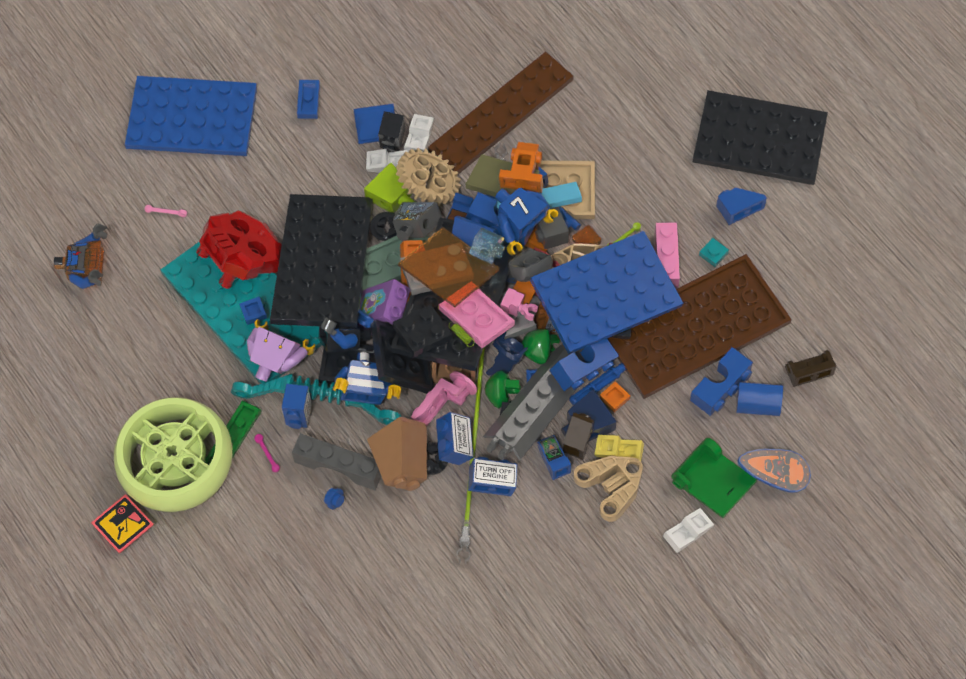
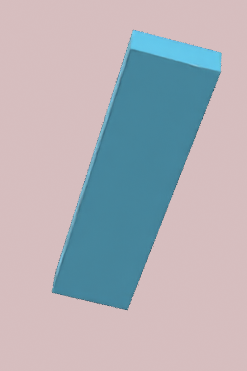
M577 182L544 188L541 193L550 205V208L582 202ZM497 200V211H498V209H499V205L501 204L498 200Z

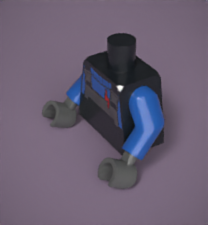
M327 317L322 325L319 326L318 340L326 352L358 350L360 348V341H370L371 339L370 328H360L358 325L357 328L336 327L337 323Z

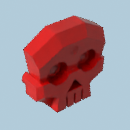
M239 210L232 214L221 213L209 217L203 228V234L199 240L201 244L196 253H199L201 258H208L210 256L221 272H224L219 280V284L223 288H231L236 277L241 280L256 278L258 274L278 272L282 244L266 223Z

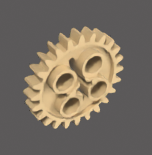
M419 148L416 151L410 149L409 152H405L401 156L396 166V175L399 176L398 182L404 183L403 189H409L408 195L415 194V200L421 198L422 202L427 200L428 202H437L438 206L441 203L446 205L448 201L452 202L455 193H458L461 187L459 184L461 179L457 177L458 172L452 170L455 166L448 165V159L442 160L441 154L438 157L435 156V151H432L431 154L428 153L426 148L423 152Z

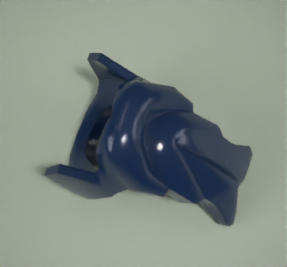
M506 332L503 333L492 343L499 354L494 359V365L486 371V374L491 376L495 372L503 370L508 375L515 365L519 364L523 359L528 347L524 348L523 344L514 338L504 339Z

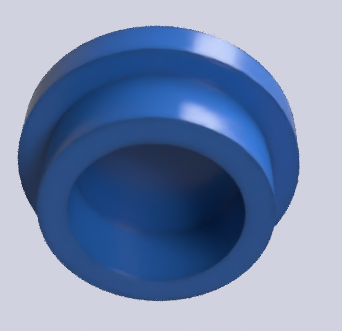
M339 488L328 490L324 498L328 508L334 510L343 504V490Z

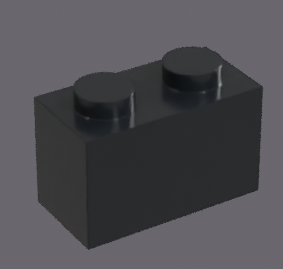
M384 111L378 133L380 148L387 149L388 152L400 151L405 133L404 115Z

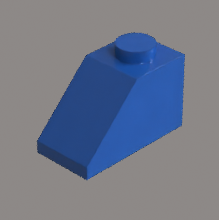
M734 188L719 194L716 207L728 225H731L764 209L767 197L764 194Z

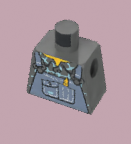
M402 202L393 218V224L397 237L401 241H407L408 238L425 237L438 225L439 219L442 217L437 202Z

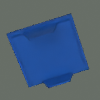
M394 103L354 109L359 144L379 142L378 133L384 111L395 113Z

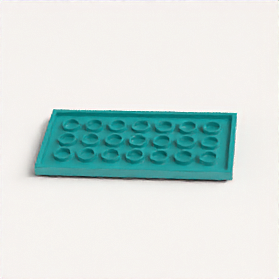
M200 242L160 269L161 274L259 384L265 383V381L255 377L260 365L250 361L251 357L248 354L247 339L255 328V323L246 324L239 303L260 297L267 315L266 319L260 320V326H263L267 321L269 331L301 344L300 347L303 346L305 339L309 340L307 347H312L315 344V350L322 346L318 340L319 326L270 324L277 278L275 273L258 274L256 278L241 280L236 277L231 288H223L219 284V280L224 272H221L210 256L208 258H201L199 253H196L201 244ZM271 371L268 381L277 379L286 372L280 374Z

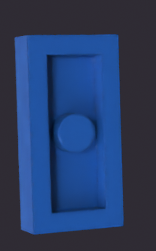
M299 80L297 118L318 119L319 80Z

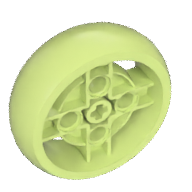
M181 397L159 399L137 410L123 425L114 448V467L123 489L141 505L163 512L184 511L207 501L224 483L232 463L231 437L222 419L206 405ZM172 420H185L183 423H165ZM212 432L216 447L210 465L205 463L206 447L203 440ZM186 436H192L189 440H183ZM161 440L159 444L153 445L155 441ZM140 444L142 446L141 464L143 469L134 477L132 473V457L136 446ZM194 464L192 468L185 469L187 465ZM163 468L160 473L155 474L157 469ZM191 482V484L179 489L161 490L163 486L175 487Z

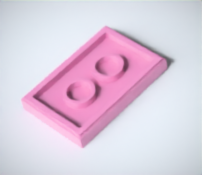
M472 282L439 304V310L451 321H455L453 323H457L481 348L515 325V321Z

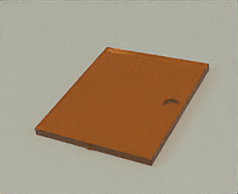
M444 227L398 263L399 267L454 308L499 271L498 266Z

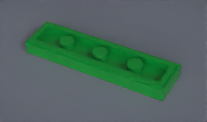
M243 400L226 425L232 442V458L262 412L261 409ZM216 443L205 458V463L210 465L213 459Z

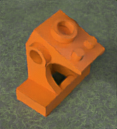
M518 142L517 147L512 148L511 160L513 161L511 171L500 169V187L509 189L522 188L542 193V175L534 174L535 170H539V164L542 161V151H539V144Z

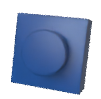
M260 297L239 303L247 325L255 323L257 319L263 320L267 318Z

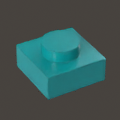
M712 238L699 251V256L716 267L728 255L729 249Z

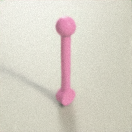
M146 205L144 208L147 213L153 211L175 214L181 217L187 216L186 210L154 208L151 205Z

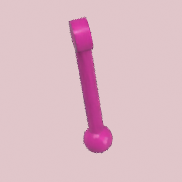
M261 434L255 435V442L260 444L272 465V471L278 472L280 466L274 462L266 448L263 436Z

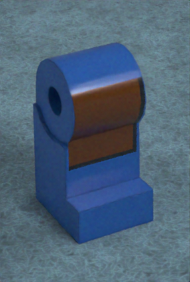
M455 193L452 207L446 219L454 220L456 216L467 219V211L474 201L473 198Z

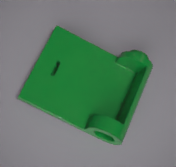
M708 437L699 444L671 475L672 483L676 488L685 490L722 518L732 510L757 482V479L723 456L721 447Z

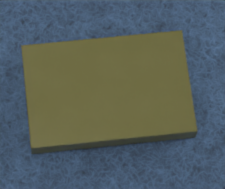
M482 154L465 184L466 189L493 197L501 189H505L509 194H512L517 189L501 188L499 181L500 169L511 171L512 163ZM535 170L534 174H540V171Z

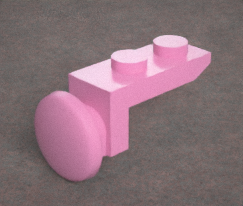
M453 371L449 375L453 383L441 378L432 391L427 393L420 406L413 411L410 417L411 420L423 422L428 426L448 400L461 406L469 394L475 395L477 392L476 385L466 375Z

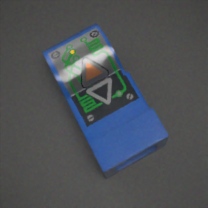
M554 435L537 442L539 452L552 480L571 473V463L568 457L565 456L562 448H560Z

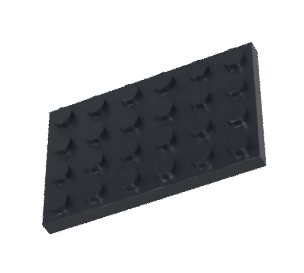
M707 90L692 162L814 185L828 112Z

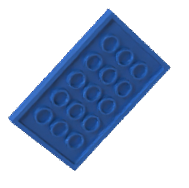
M137 76L125 147L126 149L247 156L257 83Z
M645 231L542 272L530 279L568 354L647 322L683 305V301Z

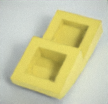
M598 435L594 455L599 458L608 456L634 457L641 461L644 443L642 440H621L619 436Z

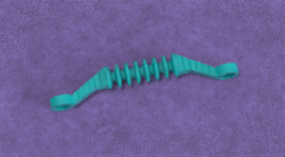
M293 374L256 386L243 382H234L231 393L234 396L250 399L273 392L285 393L286 384L308 386L312 400H315L317 395H319L320 402H323L326 396H328V403H332L334 398H336L337 405H340L342 402L340 400L341 390L336 389V391H333L334 382L328 388L326 380L319 386V380L315 379L312 385L310 377H307L305 382L302 383V376H298L297 380L294 381ZM345 401V406L362 408L378 422L385 425L401 417L398 412L380 410L374 404Z

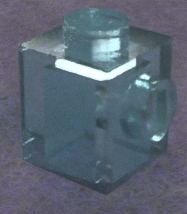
M481 228L474 237L469 254L492 264L496 258H501L505 247L502 246L505 238Z

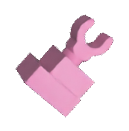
M508 288L500 304V308L505 313L517 317L518 313L521 312L530 321H533L534 314L528 311L537 312L538 306L535 304H523L524 294Z

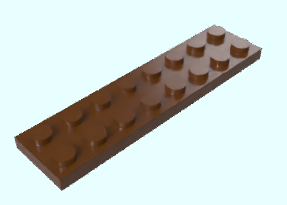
M545 51L428 146V151L430 153L435 151V156L437 157L441 154L442 160L448 159V165H454L455 167L452 170L460 174L482 154L487 152L571 83L574 76Z

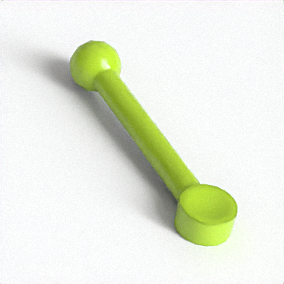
M635 222L633 228L613 243L625 239L634 231H640L641 224Z

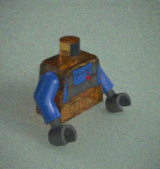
M99 223L94 226L93 232L87 237L67 246L66 257H54V268L64 269L67 279L81 289L93 285L101 286L105 250L100 238H107V233L103 232L107 227Z

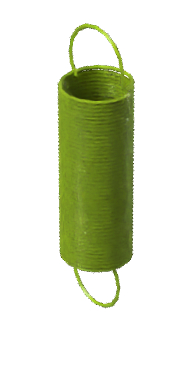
M457 323L450 328L465 344L471 342L472 338Z

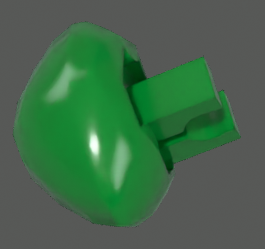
M548 329L530 331L522 340L524 348L528 347L524 355L531 361L542 365L547 362L550 352L555 350L552 344H559L560 340L557 335H550Z
M503 370L497 371L487 380L484 388L485 395L494 407L501 408L502 402H508V394H518L520 392V381L510 380L507 373Z

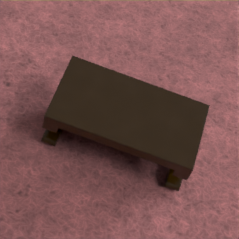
M829 350L824 351L819 356L795 363L788 361V364H785L793 387L833 376L836 370V363Z

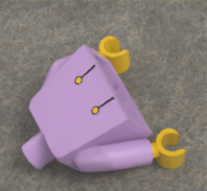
M257 319L255 321V328L247 339L248 354L251 357L250 361L260 365L255 377L267 382L271 371L280 374L289 371L307 355L314 353L315 344L312 347H307L309 340L305 339L303 346L300 347L301 344L269 331L267 321L263 326H260V320Z

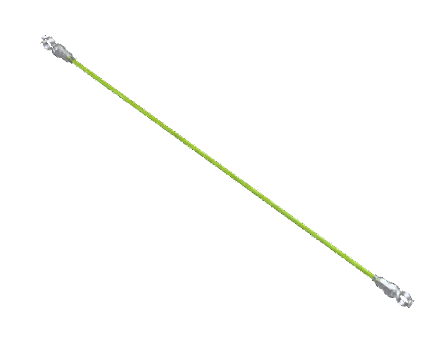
M498 142V145L495 147V158L506 161L507 147L504 143L503 148L506 149V152L499 156L496 152V149L500 147ZM485 347L479 359L472 434L473 458L470 459V464L475 458ZM468 488L465 520L463 521L458 540L460 549L457 551V559L459 564L461 559L458 557V553L462 551V548H466V551L470 554L467 548L471 545L469 515L472 491H468ZM470 555L465 559V564L470 559Z

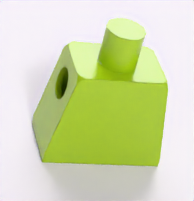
M389 163L364 188L365 197L372 199L373 204L388 212L395 213L402 202L415 201L410 198L412 194H407L409 189L402 188L404 183L398 182L399 176L396 175V167Z

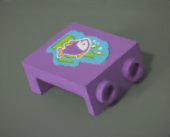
M395 279L364 289L359 310L369 315L374 321L389 322L393 325V321L403 316L410 289ZM359 323L357 324L360 328H366Z

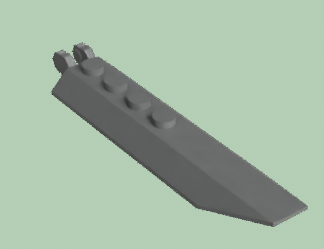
M563 343L551 352L547 362L538 368L485 433L484 438H493L486 451L492 453L497 445L500 444L504 448L499 452V459L503 460L510 451H514L517 458L521 460L569 400L570 396L576 391L572 387L563 391L549 371L558 361L570 355L567 353ZM583 349L574 352L580 361L586 363L580 353Z

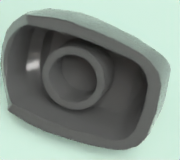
M533 249L519 254L509 262L511 276L520 282H528L531 277L550 270L553 266L551 255Z

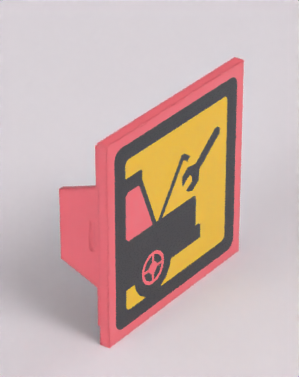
M126 494L91 522L119 554L154 525Z

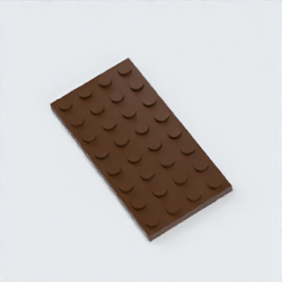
M745 254L677 288L676 290L683 301L682 307L632 327L630 339H607L618 353L619 362L624 365L628 376L643 399L721 360L732 347L738 351L791 324L792 319L748 255Z

